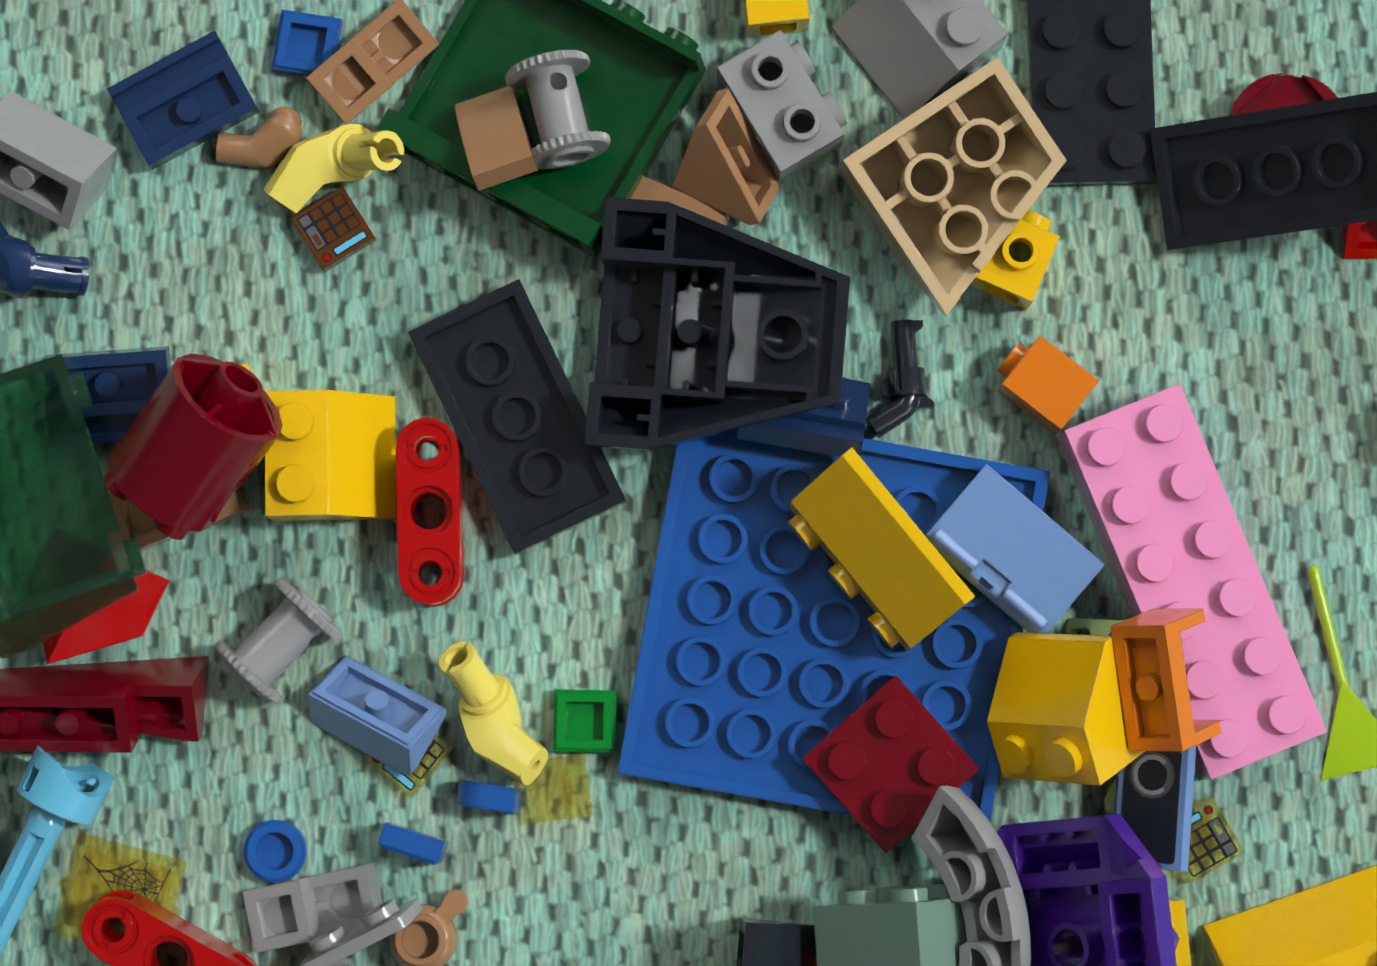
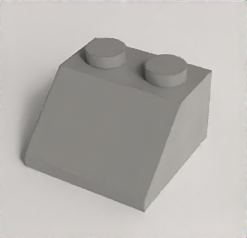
M857 0L831 26L832 30L903 119L950 89L1001 50L1008 34L981 0Z

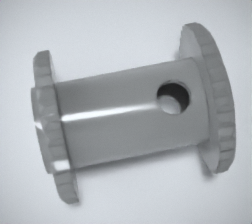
M558 50L539 54L515 64L505 75L507 86H510V88L514 87V89H527L541 142V144L531 148L537 169L562 168L582 163L603 153L611 143L610 136L606 132H597V130L591 132L588 129L575 76H578L579 73L584 72L590 66L588 55L582 51Z
M278 578L274 583L287 597L236 651L222 640L216 643V650L226 660L224 664L258 696H265L274 704H280L284 699L272 684L315 637L324 631L336 642H339L342 638L341 631L332 623L333 618L298 585L293 587L284 578Z

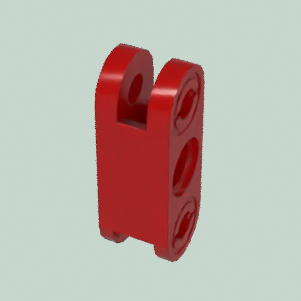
M425 417L413 420L406 425L397 438L398 575L400 584L409 597L423 606L438 607L447 605L458 596L463 588L465 577L462 452L458 439L448 425L438 419ZM428 442L437 443L439 445V452L435 458L428 461L419 458V450L422 445ZM436 497L446 503V519L437 528L430 530L422 529L415 523V508L423 499ZM429 565H439L442 569V576L439 582L434 585H425L422 581L423 570Z
M127 889L113 890L103 895L85 914L81 925L82 939L87 949L97 958L111 966H164L158 958L157 949L159 944L168 941L178 943L185 949L188 955L187 966H257L256 962L244 952L146 897ZM110 918H120L125 925L126 932H116L113 930Z

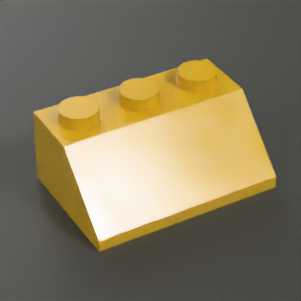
M853 448L845 452L790 501L789 508L795 516L788 521L789 526L810 551L820 545L835 563V565L827 570L828 573L850 599L860 594L875 613L867 620L890 648L900 642L906 651L910 650L975 597Z
M1377 865L1203 925L1217 966H1377Z

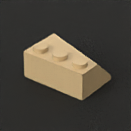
M996 57L843 159L838 165L837 170L904 270L937 308L947 316L968 286L995 254V251L1067 160L999 58Z

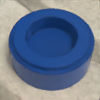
M269 820L257 825L249 833L244 844V859L247 867L256 877L266 882L277 883L293 878L302 870L307 860L308 846L303 833L295 825L284 820Z

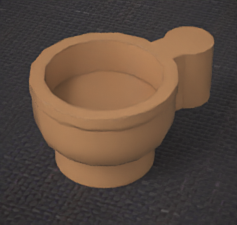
M454 889L446 893L443 903L439 908L433 905L421 904L423 910L407 927L390 935L388 938L391 954L401 966H443L446 964L456 950L458 937L452 920L457 914L467 910L470 903L468 894L461 889Z

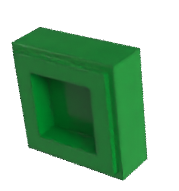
M554 689L553 752L615 753L617 690Z

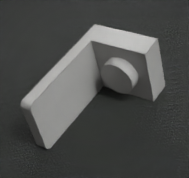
M417 898L399 907L394 899L385 901L360 917L363 925L347 933L342 925H338L314 938L308 944L312 952L298 966H355L349 963L348 956L407 927L423 908Z

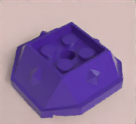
M1121 814L1013 823L1000 827L997 834L1002 840L1015 867L1028 911L1031 941L1030 966H1177L1175 951L1180 938L1172 927L1166 875L1162 871V866L1149 854Z

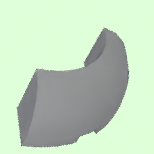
M939 786L911 839L933 862L943 879L951 901L960 902L965 921L967 942L959 946V966H1030L1031 941L1028 911L1015 867L1002 840L978 806L960 788Z

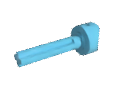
M36 747L16 788L19 794L27 799L34 808L31 810L0 875V955L56 842H58L65 828V822H75L84 825L93 824L114 780L107 771L98 765L91 763L86 766H62L42 748Z

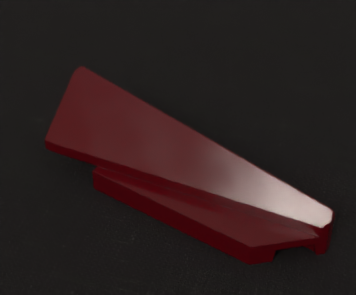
M208 656L0 669V751L34 752L36 747L39 746L45 752L132 753L138 742L137 733L199 742L203 731L209 670Z

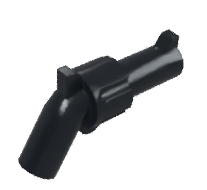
M896 320L890 323L894 369L888 371V380L881 384L880 393L884 398L891 399L892 401L866 418L868 426L878 439L910 419L918 409L934 408V401L926 394L925 369L918 367L916 333L923 328V320Z

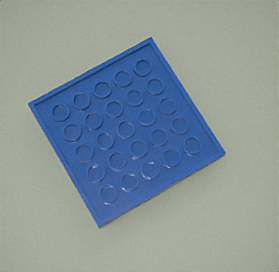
M738 428L677 443L618 773L851 815L804 763L802 758L896 675L980 768L960 789L991 822L1000 765L988 728L987 718L1008 638L1016 632L1023 633V628L954 570L975 597L910 650L906 651L900 642L890 648L867 620L875 613L860 594L850 599L828 573L827 570L835 565V563L820 545L810 551L788 524V521L795 516L789 508L790 501L840 457L736 439ZM863 439L861 459L924 535L928 533L986 464L1039 509L1044 510L1050 471Z

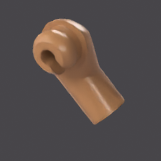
M279 107L270 113L269 119L252 136L220 132L216 146V162L257 168L276 166L284 159L291 147L301 140L302 120L300 115L292 108Z

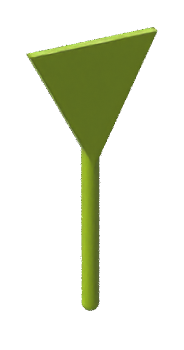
M1312 565L1307 569L1338 691L1320 780L1323 781L1377 767V720L1349 688L1320 570L1317 566Z

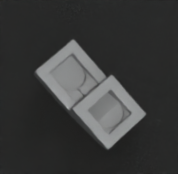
M375 863L242 892L255 953L310 942L338 925H342L347 933L363 925L360 919L363 914L383 903Z

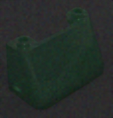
M63 354L0 373V657L2 659L26 652L138 591L139 587L136 577L147 574L136 538L125 541L123 539L108 489L104 485V476L83 411L94 408L82 372L70 375Z

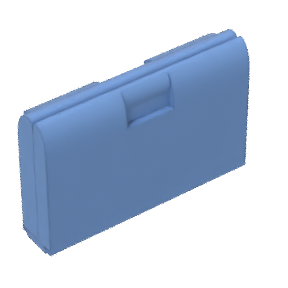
M988 464L982 468L925 535L954 570L1028 633L1046 634L1105 565Z

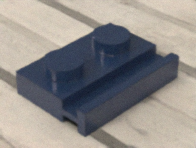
M215 30L107 88L152 170L260 112Z
M169 346L45 355L42 358L48 420H50L51 447L121 442L144 404L171 368Z
M843 377L841 403L738 428L736 439L841 457L850 448H853L860 456L871 383Z

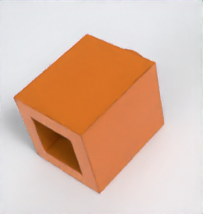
M1042 336L1037 338L1030 349L1019 341L997 370L1006 377L997 391L1054 435H1057L1099 382L1098 379Z

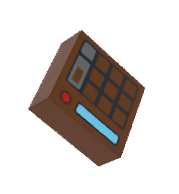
M343 186L291 218L324 272H327L377 241Z

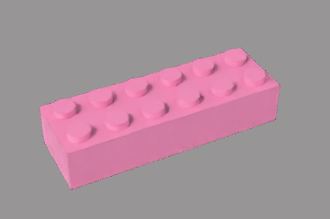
M1175 385L1062 432L1057 439L1131 616L1134 617L1151 609L1204 608L1205 622L1180 632L1192 717L1199 720H1220L1222 732L1196 745L1195 768L1200 780L1215 779L1327 733L1181 385Z

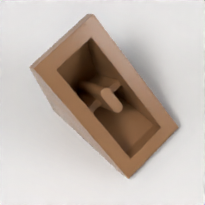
M728 88L718 90L695 127L672 187L748 225L760 224L781 186Z

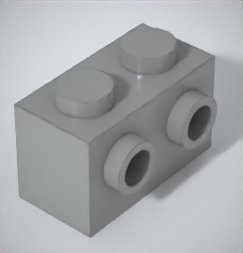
M781 30L717 67V80L722 89L728 88L779 182L841 146L844 138L841 127L847 124L846 118L832 94L828 92L821 96L809 76L816 71L804 47L798 40L789 44Z
M9 91L0 100V193L69 230L103 193L117 148Z

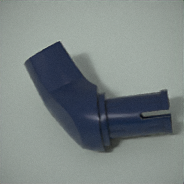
M0 221V292L18 298L28 295L32 289L70 293L76 296L85 295L89 274H82V270L90 268L87 257L36 253L35 248L30 246L28 241L9 235Z

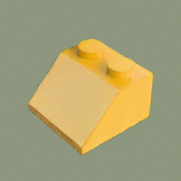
M333 390L265 391L279 410L283 425L279 437L265 454L266 517L274 522L397 519L395 396Z
M1016 632L1008 638L987 718L988 728L1003 778L1100 786L1145 752L1129 751L1112 636Z

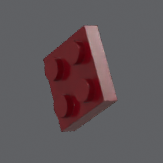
M896 675L802 758L804 763L885 853L890 851L920 823L939 786L960 788L980 770Z

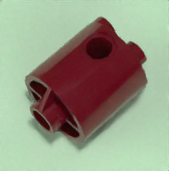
M190 353L179 357L144 404L125 437L112 449L108 458L109 470L103 478L104 485L117 498L131 501L139 510L151 516L157 529L164 535L175 540H182L190 531L200 532L213 526L231 494L245 483L279 437L283 426L279 410L263 390L259 379L242 365L228 361L223 362L208 355Z

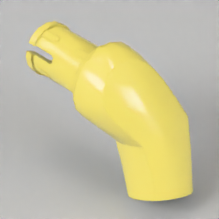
M347 124L325 131L294 144L265 185L264 190L269 196L295 213H298L324 184L362 180L368 177L373 170H394L400 165L401 160L388 158V156L404 155L403 142L392 131L383 130L371 133L360 124Z
M460 641L452 644L441 654L438 665L460 694L458 711L471 747L480 758L523 785L528 786L539 776L548 760V751L522 729L516 692L509 679L502 674L491 673L472 643L469 642L467 645L465 641Z

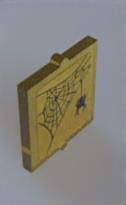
M82 833L70 876L62 880V886L66 891L54 933L83 941L81 925L85 914L103 895L113 890L127 889L136 892L172 913L179 915L180 910L176 906V901L188 862ZM110 918L113 930L120 933L126 932L125 925L120 918ZM165 942L159 944L157 952L159 960Z

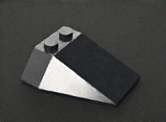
M606 197L600 258L604 265L595 378L594 383L590 382L585 446L649 451L841 403L850 289L849 276L668 201Z

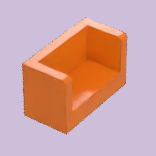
M1204 608L1151 609L1111 626L1129 751L1183 752L1222 733L1220 720H1199L1192 717L1180 632L1205 622Z

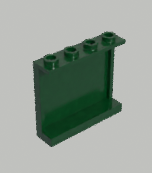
M465 0L400 112L397 113L388 108L376 130L378 132L383 130L394 132L403 142L405 154L596 259L602 246L606 197L626 199L632 197L704 75L706 68L701 54L696 51L699 47L697 42L671 27H667L664 33L643 23L646 17L642 12L622 0H613L611 5L602 0ZM558 50H579L586 53L590 59V66L584 72L575 76L588 129L591 132L597 130V132L602 131L609 134L611 143L607 150L592 159L576 165L554 169H538V171L478 191L464 149L455 104L507 87L505 75L508 70L515 64L530 57ZM517 88L514 90L528 131V140L531 148H534L536 145L541 144L528 91L527 89Z

